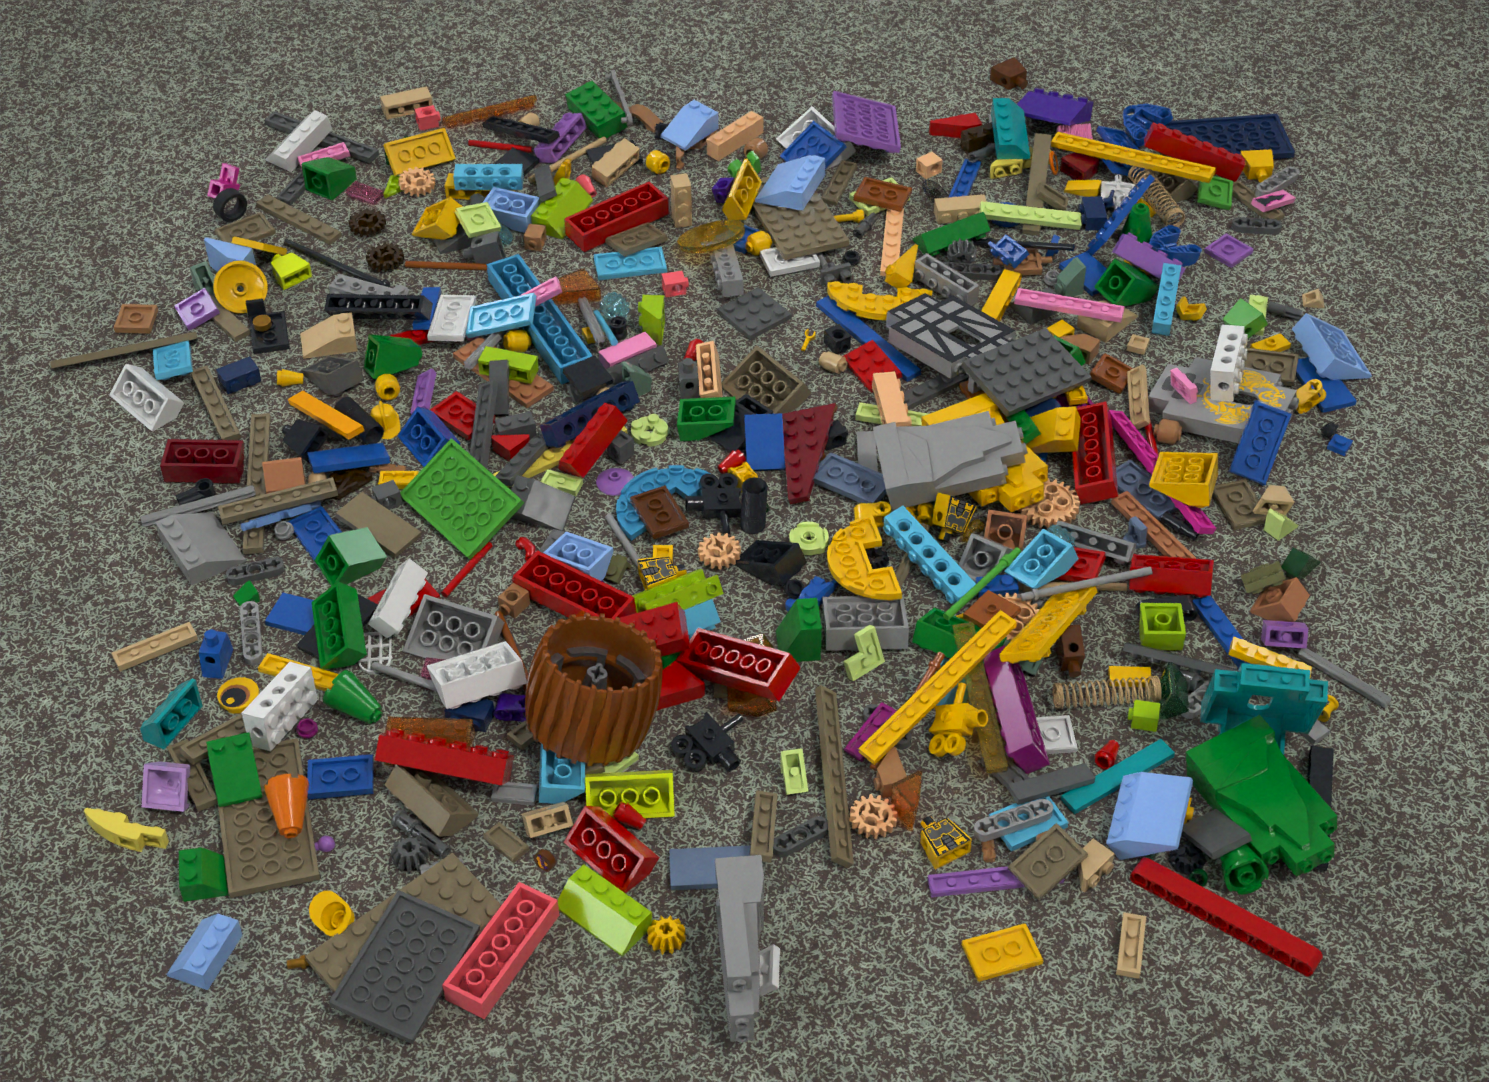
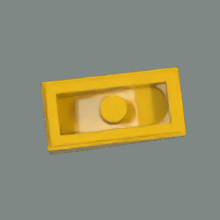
M1102 180L1068 181L1064 192L1084 197L1098 196Z

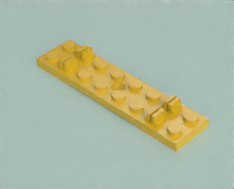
M1096 586L1052 595L1021 632L999 654L1001 662L1018 663L1025 660L1037 662L1042 657H1049L1051 654L1050 648L1078 615H1084L1087 612L1086 605L1098 593Z

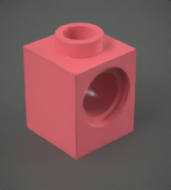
M434 105L415 109L416 122L420 131L439 127L438 121H441L440 113L435 110Z
M683 271L662 274V288L665 297L686 294L689 282L688 278L684 277Z

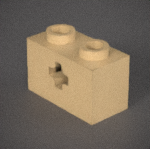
M565 802L521 814L526 834L530 838L573 826L569 807Z

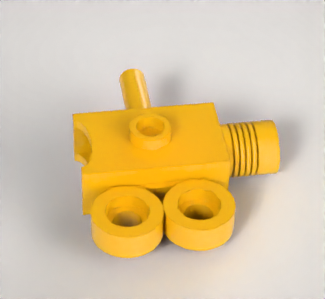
M958 683L953 704L937 705L934 708L936 710L935 719L929 728V732L935 736L929 743V751L937 757H942L947 753L952 756L961 754L966 745V740L963 736L972 735L974 727H984L988 722V715L985 710H978L968 703H962L967 686L965 683Z

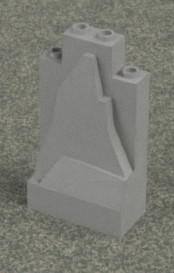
M989 411L928 426L897 427L896 422L873 427L885 488L892 511L902 505L906 508L935 501L937 493L956 496L1007 484L1005 476L1009 475L1007 467L1025 463L1024 455L1028 454L1026 444L1021 443L1020 440L1024 439L1021 427L1017 428L1016 421L996 425L995 418L990 417Z
M761 855L715 858V875L719 898L716 899V916L730 1042L754 1040V1017H759L760 969L758 940L761 930H764V873Z

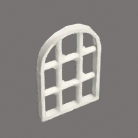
M364 633V636H368V644L365 645L368 648V657L358 661L359 667L368 674L381 673L371 670L372 661H379L382 664L383 660H389L386 666H390L392 659V635L389 637V644H382L381 633ZM379 635V643L376 645H371V636ZM384 647H389V657H382V649ZM372 648H379V656L377 658H371ZM361 662H367V669L361 665Z

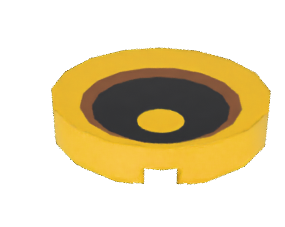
M238 677L230 679L221 685L217 693V699L222 709L224 708L232 714H239L260 694L257 683L252 679Z

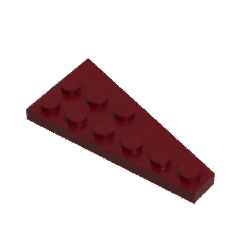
M836 403L782 414L787 491L790 505L809 501L814 486V477L819 469L818 464L823 457L829 437L828 432L834 421V413H836L838 408Z

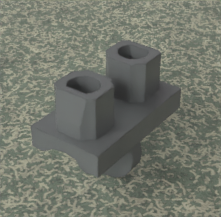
M830 262L828 263V268L820 270L821 285L827 286V282L842 281L847 284L852 282L851 265L849 262L837 266Z

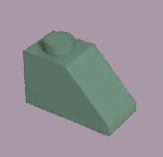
M1075 257L1057 276L1055 285L1057 294L1068 297L1083 294L1086 266L1078 257Z
M626 361L621 362L622 382L633 381L638 397L651 391L652 378L648 373Z

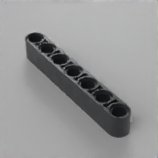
M1311 745L1307 782L1331 808L1334 749ZM1329 862L1322 863L1313 869L1327 871Z

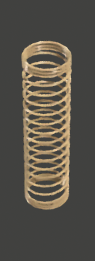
M1132 166L1128 177L1135 186L1142 178L1146 179L1149 174L1153 175L1156 182H1152L1151 185H1155L1146 190L1143 197L1165 226L1176 222L1182 215L1180 221L1173 225L1179 227L1185 220V214L1150 169L1143 170L1145 173L1140 178H1137L1140 173L1137 174L1135 179H1133L1134 174L1131 178L1132 172L1137 168V166ZM1174 213H1181L1178 219H1176L1175 221L1167 222V220H1171L1174 218L1172 217L1168 219Z
M1149 676L1147 679L1141 677L1140 680L1138 677H1135L1134 680L1128 678L1127 681L1124 678L1120 681L1118 679L1114 681L1109 679L1107 683L1103 679L1100 683L1098 680H1095L1094 683L1089 680L1087 684L1085 681H1082L1080 684L1076 681L1074 685L1071 682L1067 685L1064 682L1054 683L1052 691L1054 707L1057 710L1063 709V684L1066 689V706L1069 709V684H1071L1073 689L1072 701L1074 708L1077 707L1075 685L1076 683L1078 684L1079 703L1082 708V683L1086 687L1087 707H1090L1089 682L1093 687L1092 700L1093 705L1096 707V682L1099 685V702L1101 706H1103L1102 682L1106 685L1105 697L1108 706L1110 705L1109 681L1112 683V700L1114 705L1117 704L1115 681L1119 683V702L1121 705H1123L1124 701L1121 686L1122 680L1126 684L1125 697L1128 705L1130 704L1129 680L1132 682L1133 703L1134 700H1137L1134 684L1136 679L1139 682V700L1143 701L1144 699L1141 684L1142 679H1144L1146 682V701L1150 702L1151 696V700L1156 703L1161 701V682L1158 676Z

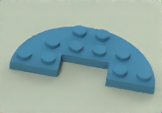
M668 465L669 468L660 470L653 468L635 476L621 490V495L616 504L617 520L624 534L632 541L647 531V528L630 502L631 496L664 485L671 495L676 492L684 499L686 496H698L701 492L699 488L700 478L709 472L699 468H695V470L686 469L684 465Z

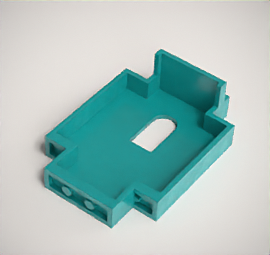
M1242 663L1238 672L1215 669L1201 701L1200 722L1219 724L1218 732L1220 735L1261 715L1275 731V740L1284 755L1286 732L1309 734L1326 706L1328 700V681L1310 679V670ZM1252 695L1272 697L1267 705H1252L1248 703Z

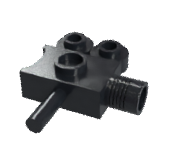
M724 473L718 480L713 474L702 475L699 482L700 495L685 497L686 511H701L702 518H720L723 534H730L728 518L741 517V503L739 500L741 488H737L738 480L736 476Z
M708 712L704 713L701 721L691 726H685L686 735H678L672 740L673 754L677 757H684L685 767L691 772L703 770L706 766V759L712 765L720 762L728 772L735 770L740 765L741 760L733 752L735 751L734 741L726 732L741 723L743 717L737 714L719 726ZM694 761L699 762L698 764H692Z

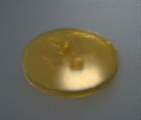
M738 220L709 222L683 233L677 240L678 247L685 253H705L718 250L740 240L745 234V227Z

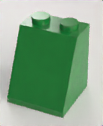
M331 157L311 160L301 164L306 191L332 201L357 180L354 166Z
M1115 258L1094 286L1109 302L1120 306L1150 301L1159 289V286L1140 268Z
M369 334L363 370L373 379H377L383 374H394L418 366L423 352L421 347L410 338Z
M368 527L329 535L319 551L315 562L331 586L338 581L347 585L380 569L387 556Z
M817 598L796 599L776 629L778 650L790 653L796 662L821 660L822 626Z

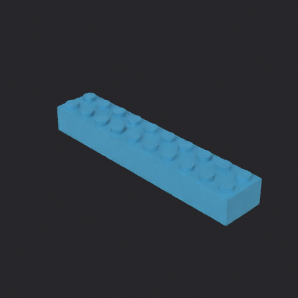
M519 254L487 264L488 281L502 300L519 296L540 285V282ZM552 299L535 307L532 325L521 327L530 335L531 342L561 384L570 382L563 374V368L593 356Z

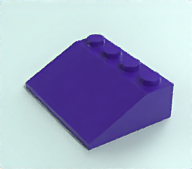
M1042 88L1028 91L1017 103L1024 110L1025 117L1069 126L1091 121L1093 101H1088L1087 97L1073 98L1072 94L1058 95L1059 92L1049 91L1048 93L1044 92Z

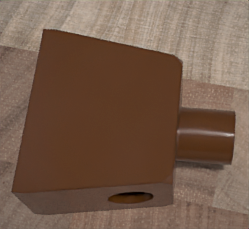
M1015 57L991 67L990 80L1008 90L1017 86L1021 89L1027 87V69Z
M1069 625L1056 640L1055 649L1061 671H1068L1069 677L1075 678L1081 675L1085 651L1081 626Z

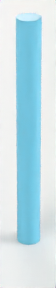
M595 310V317L611 345H617L618 341L600 312Z

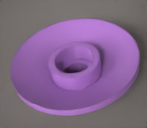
M610 468L598 475L596 484L601 492L617 496L621 495V490L634 477L625 469Z

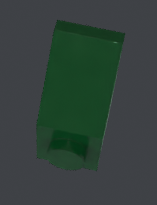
M1293 547L1281 568L1286 571L1285 575L1289 578L1297 577L1303 580L1320 564V561L1304 551Z

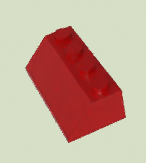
M607 403L599 407L597 413L575 438L569 449L564 452V455L559 460L558 469L562 472L584 478L628 420L616 406Z
M1133 554L1130 571L1151 567L1152 574L1130 579L1129 590H1134L1138 593L1154 591L1156 594L1169 592L1178 596L1195 594L1196 597L1211 596L1214 560Z
M584 806L564 840V843L624 893L630 891L650 875L660 858L600 806Z

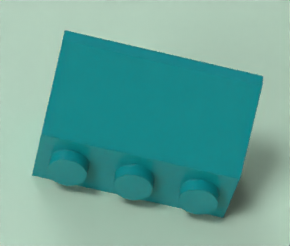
M192 678L179 684L174 691L169 693L166 700L155 709V712L149 719L143 722L140 730L145 742L165 750L203 707L195 679Z

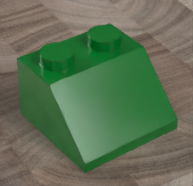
M202 847L179 850V889L184 902L229 895L224 855Z

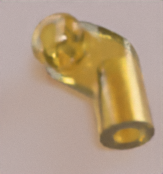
M980 519L972 520L963 533L962 541L968 543L971 533L975 530L981 532L984 529V523L980 522Z

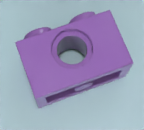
M1263 620L1261 640L1265 646L1307 648L1309 628L1305 623Z

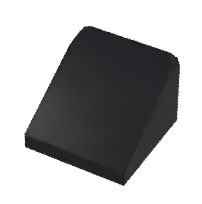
M264 299L245 301L248 317L266 313Z

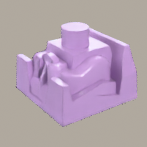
M150 762L144 764L142 807L184 812L189 807L187 803V779L190 776V765L169 762Z

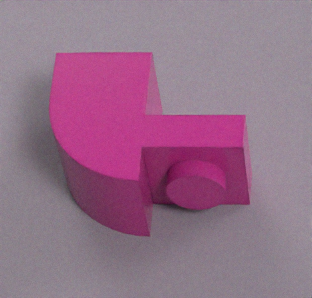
M222 163L219 179L210 180L207 196L216 198L221 191L227 188L239 190L240 184L237 183L240 168Z

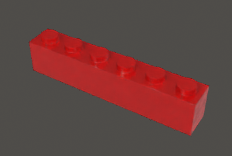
M1152 123L1144 139V146L1175 159L1215 167L1216 175L1234 182L1238 180L1245 167V160L1240 154H1232L1222 147H1214L1209 142L1199 141L1191 135L1186 136L1179 130H1171L1161 123Z

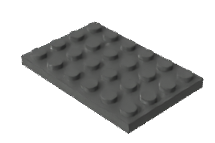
M1046 328L966 359L961 364V367L1007 417L1089 383L1092 378Z
M398 890L329 1000V1007L413 1044L444 992L442 984L470 948L480 931V925Z

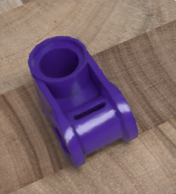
M502 693L498 696L494 710L495 718L502 721L524 722L526 720V714L525 717L523 715L525 713V695Z

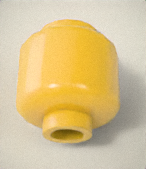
M653 150L647 155L645 164L650 171L656 174H663L670 167V159L663 152Z
M758 231L747 237L745 246L748 252L758 256L760 251L771 248L772 239L768 233Z
M522 329L509 330L504 335L503 344L505 349L509 351L523 353L531 346V337Z
M383 374L376 379L375 389L381 399L391 401L399 395L400 385L395 376Z

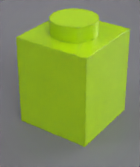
M1134 700L1133 708L1129 707L1127 719L1131 720V728L1156 732L1160 703Z

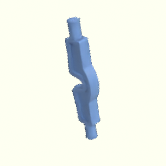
M318 500L276 511L242 523L241 529L246 531L281 521L283 518L294 517L320 507L321 503Z

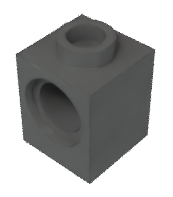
M620 430L607 447V455L619 464H622L634 456V439Z
M394 480L372 487L373 496L370 497L388 510L402 505L401 493Z

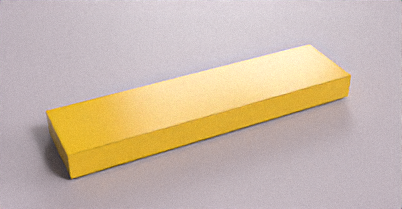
M267 653L258 666L259 672L275 677L289 662L311 667L315 689L326 691L327 688L331 690L334 686L332 681L339 675Z

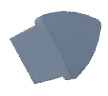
M1136 516L1130 518L1128 533H1126L1123 540L1137 543L1135 549L1146 547L1147 527Z

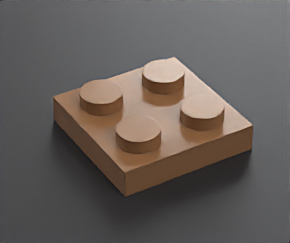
M122 304L114 325L115 333L151 334L158 313L157 305Z

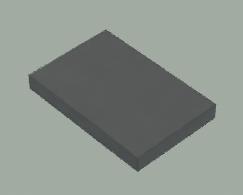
M1217 809L1184 824L1181 835L1213 860L1252 841L1250 833Z

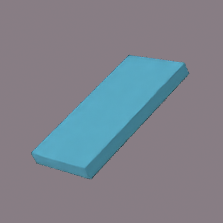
M662 247L647 248L628 256H623L619 252L594 254L598 280L667 272Z
M534 293L471 306L466 336L473 338L532 325L537 296Z

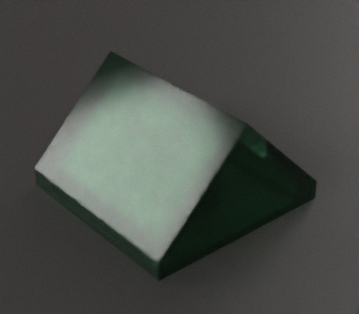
M1168 662L1160 678L1161 701L1157 702L1160 703L1159 719L1163 720L1189 712L1186 678L1173 662Z

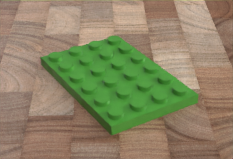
M452 438L400 492L401 497L470 560L524 504L515 493Z

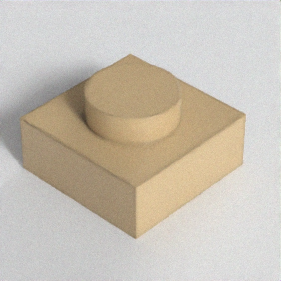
M1132 334L1127 345V351L1144 355L1150 339Z

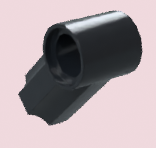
M203 478L196 482L195 487L177 494L175 497L178 504L182 505L214 496L216 492L212 481L208 478Z

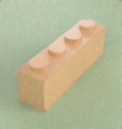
M750 111L707 138V155L720 161L753 138L762 134L763 117Z
M714 341L697 344L696 353L700 397H723L720 360Z
M895 372L873 373L872 389L882 425L896 422L897 427L912 426L911 417L907 416V403L904 404V392L900 391L901 382L900 379H897Z

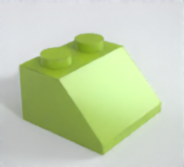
M643 295L642 302H638V313H641L639 315V326H642V333L646 332L657 345H662L665 326L664 295Z
M1140 603L1139 636L1142 646L1159 650H1183L1186 631L1181 603Z

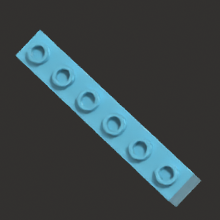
M903 505L884 517L883 529L885 533L893 537L897 546L900 549H904L913 563L916 562L921 572L933 581L936 589L941 590L945 594L949 603L955 604L976 584Z

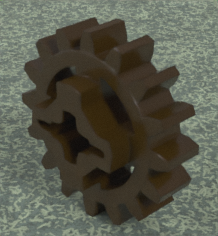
M368 208L366 210L360 209L359 213L354 212V216H350V220H348L351 232H354V235L360 234V237L364 235L369 237L371 234L376 236L375 233L381 234V230H385L386 218L384 214H381L380 210L375 212L374 208L371 211Z
M386 242L383 245L378 243L377 247L372 246L371 250H367L366 255L368 267L371 266L372 270L377 268L378 272L381 270L387 272L388 269L394 271V267L400 268L399 264H403L404 260L403 249L399 248L398 244L393 246V243L386 244Z

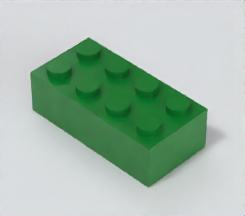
M593 81L587 82L565 94L568 109L573 114L581 113L587 128L598 139L601 137L608 138L628 127L627 122L622 123L621 117H626L625 112Z

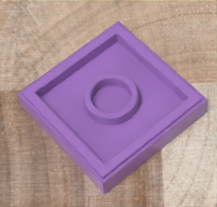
M1226 233L1207 246L1204 252L1232 268L1251 255L1254 249Z
M205 288L174 306L188 330L196 328L220 313Z

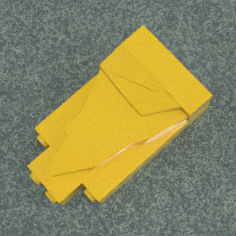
M986 393L921 417L922 426H928L989 411L990 417L995 418L996 425L1005 423L998 411V406ZM1026 445L1028 454L1024 455L1025 463L1007 467L1009 474L1005 476L1007 484L969 492L968 494L981 507L999 501L1010 512H1014L1044 500L1043 482L1048 481V465Z

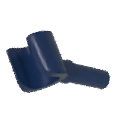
M1111 190L1109 197L1103 198L1105 208L1114 206L1113 196L1115 190Z

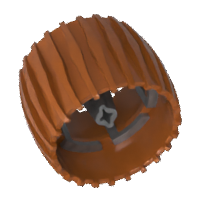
M584 613L581 617H576L573 614L566 620L561 618L557 620L555 625H551L547 629L535 651L528 673L525 694L527 728L529 732L533 733V739L543 744L545 751L551 750L556 753V757L559 759L562 756L571 759L573 764H576V761L586 762L587 766H592L593 763H602L603 766H607L609 762L616 761V763H619L624 757H631L635 750L639 749L651 727L659 704L662 687V660L660 650L656 649V642L653 639L647 638V633L644 630L640 632L635 629V624L630 623L628 625L620 622L621 618L616 617L615 620L605 618V614L601 613L599 617L590 616V613Z

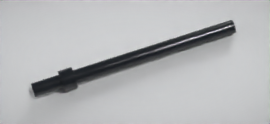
M991 237L978 240L974 238L973 244L990 248L988 245L990 241L996 244L999 240ZM1016 241L1022 247L1031 249L1074 251L1075 249L1074 244Z

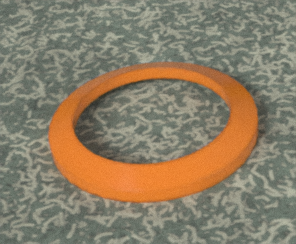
M1050 151V168L1053 175H1057L1058 160L1055 152ZM1053 154L1056 161V170L1053 164Z

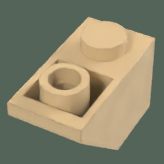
M1092 839L1083 848L1088 853V857L1078 865L1080 886L1084 893L1090 887H1096L1100 877L1103 874H1109L1114 867L1113 859L1115 853L1095 839Z

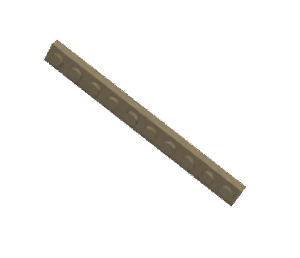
M270 413L251 414L247 486H254L256 495L253 497L267 494L262 462L269 461ZM266 514L244 519V523L265 516ZM265 526L244 531V554L264 553Z
M820 685L815 689L831 861L845 868H850L854 865L837 696L836 692Z

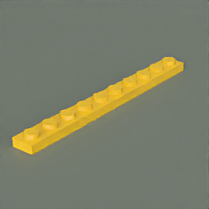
M1057 132L1051 141V147L1210 183L1216 169L1211 166L1062 132Z
M1000 610L858 748L859 753L876 765L1017 626V621Z

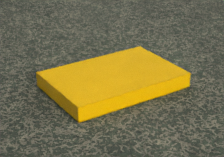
M235 236L232 238V243L281 255L287 254L286 248Z
M1026 923L962 940L961 943L978 982L1043 964V958Z

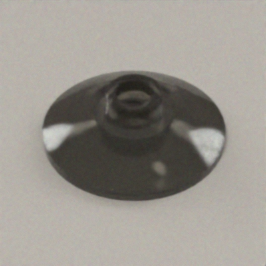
M925 180L923 182V190L931 203H934V199L949 197L944 188L935 181Z

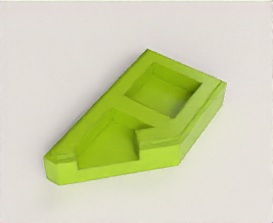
M390 175L384 191V198L404 191L400 190L399 176Z

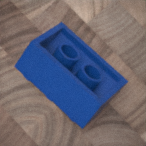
M417 406L397 435L423 467L428 464L451 438L459 445L461 444L433 411Z

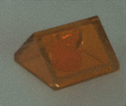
M916 771L892 784L891 804L895 805L894 811H897V818L908 831L912 832L920 801L923 771Z

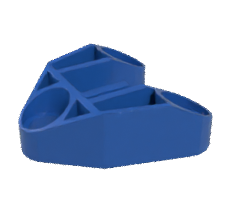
M1139 104L1127 106L1123 110V120L1127 135L1137 147L1144 145V139L1148 133L1147 130L1150 129L1152 123L1166 125L1173 120L1172 112L1167 107Z
M1168 225L1153 233L1149 242L1153 246L1152 250L1156 252L1158 250L1168 254V259H1177L1182 262V267L1193 265L1198 261L1202 251L1199 246L1194 244L1177 246L1176 242L1181 233L1178 227Z

